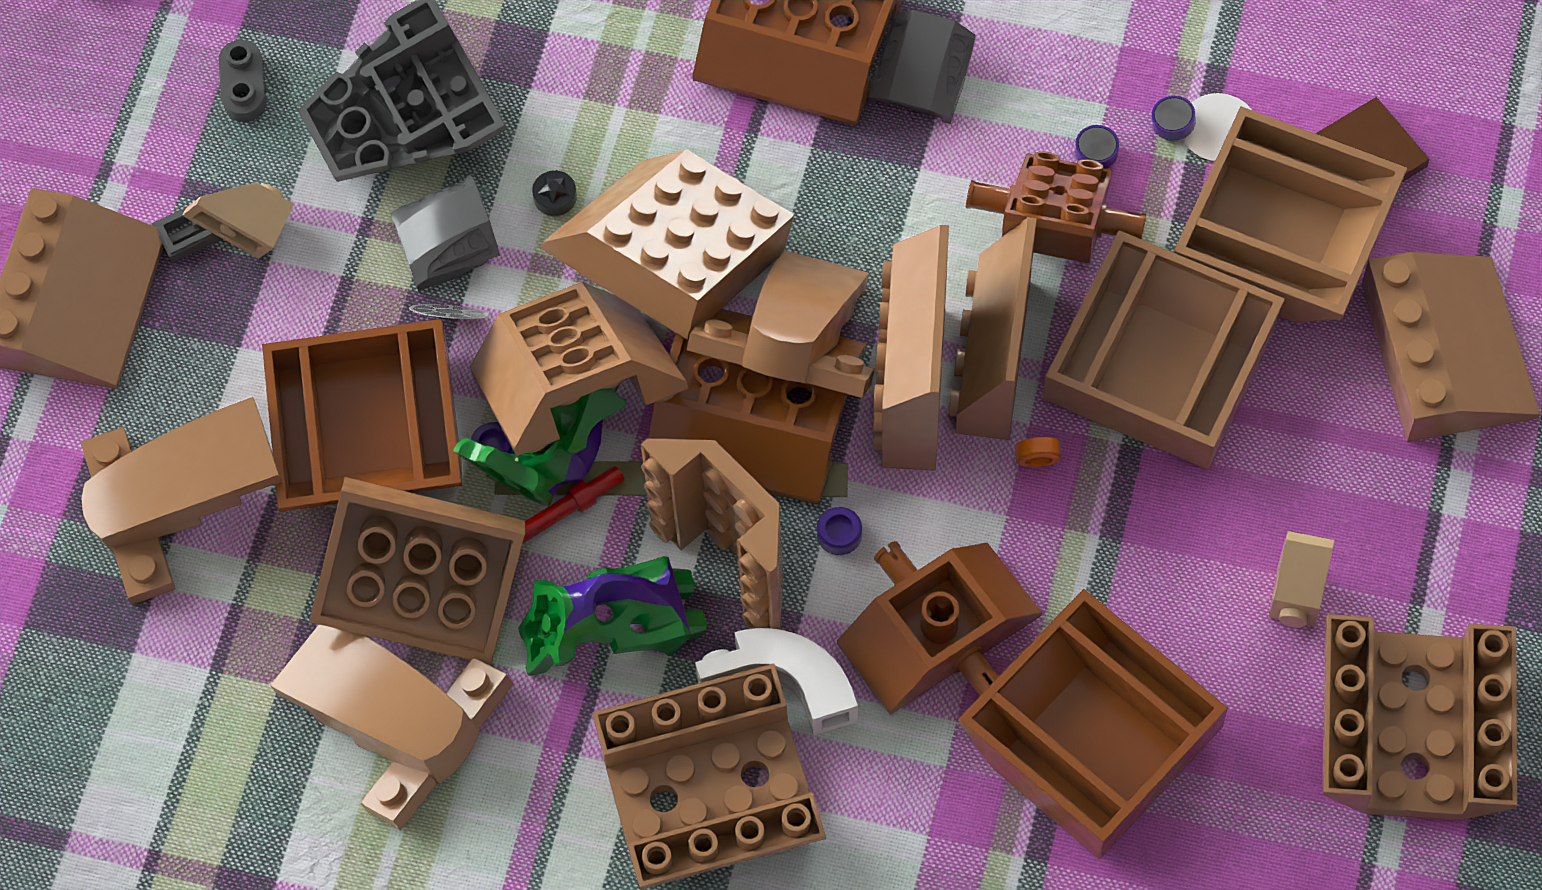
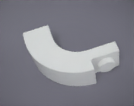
M772 628L734 632L736 650L731 652L726 649L715 650L706 654L701 661L695 662L698 684L774 663L780 684L791 690L801 701L813 736L858 722V704L849 680L840 665L818 644L798 634Z

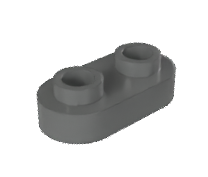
M234 40L226 44L219 54L221 100L226 114L231 119L238 122H249L262 115L266 108L264 62L260 49L256 44L248 40ZM246 56L241 61L234 60L236 57ZM241 92L249 93L243 98L236 97Z

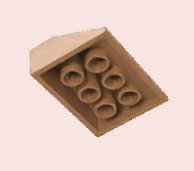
M31 188L0 276V368L118 389L163 251V244L159 238L160 233L157 227L74 195Z
M1027 217L1021 224L1006 233L979 254L977 271H968L965 296L973 297L972 310L963 309L960 336L968 337L966 350L957 349L954 376L962 377L960 390H951L948 416L957 417L956 434L1010 440L1031 283L1037 218Z
M1407 252L1368 259L1362 280V288L1407 442L1539 418L1540 412L1492 257Z
M344 477L309 622L463 659L472 660L476 658L485 664L491 665L525 535V520Z

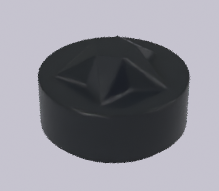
M552 170L541 174L535 180L532 187L535 206L539 211L549 216H560L569 212L577 200L574 180L562 171Z

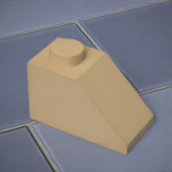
M255 182L201 196L185 209L182 216L259 259L274 248L294 203L283 198L282 192L277 188Z
M1287 531L1277 568L1269 618L1279 619L1280 623L1289 627L1315 626L1323 597L1334 540Z

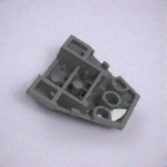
M415 0L394 12L384 22L387 29L370 46L364 42L355 51L358 58L343 74L335 72L298 110L337 182L471 151L508 130L435 0Z

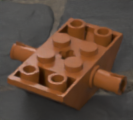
M1046 151L1026 154L1015 185L1011 184L1010 188L971 180L966 200L967 209L973 208L1004 214L1002 237L1021 224L1027 217L1037 218L1033 253L1089 264L1098 237L1101 238L1102 234L1116 236L1118 231H1122L1142 240L1146 213L1140 214L1107 207L1106 199L1112 169L1103 168L1101 163L1093 160H1079L1077 163L1060 160L1058 155Z
M897 541L888 544L891 550L889 553L885 547L881 548L874 556V560L881 566L894 583V586L876 597L837 640L839 648L890 715L955 672H961L978 695L981 696L999 677L983 654L1042 616L1041 610L988 542L952 548L919 570L907 557Z

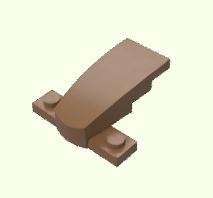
M785 250L773 265L764 282L754 310L749 334L732 330V325L724 321L707 320L706 323L700 322L692 330L687 350L736 363L771 377L809 383L862 398L872 384L875 368L863 366L864 362L853 356L839 355L837 358L826 354L838 345L841 328L853 317L856 300L866 290L869 273Z
M253 397L195 419L135 450H132L124 427L80 442L91 478L84 483L81 499L83 516L91 531L115 555L128 599L132 605L176 589L160 540L161 536L202 525L200 517L241 505L240 496L282 482L257 404Z
M318 625L270 686L278 696L309 711L318 722L350 736L358 747L393 761L361 801V805L368 813L401 831L435 785L443 782L465 762L476 743L480 732L479 728L513 686V682L507 674L473 658L445 693L415 668L367 636Z

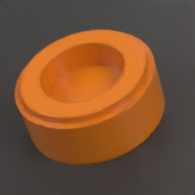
M1035 437L1019 441L1015 444L1016 462L1020 466L1028 468L1046 467L1056 464L1061 459L1060 441L1051 437Z

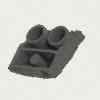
M917 10L893 13L885 46L869 90L868 103L876 105L877 101L940 117L942 122L951 124L963 89L975 46L976 35L957 21Z
M468 175L463 182L441 189L416 202L403 205L390 213L418 291L459 278L472 268L480 267L489 259L500 256L489 217L472 175Z

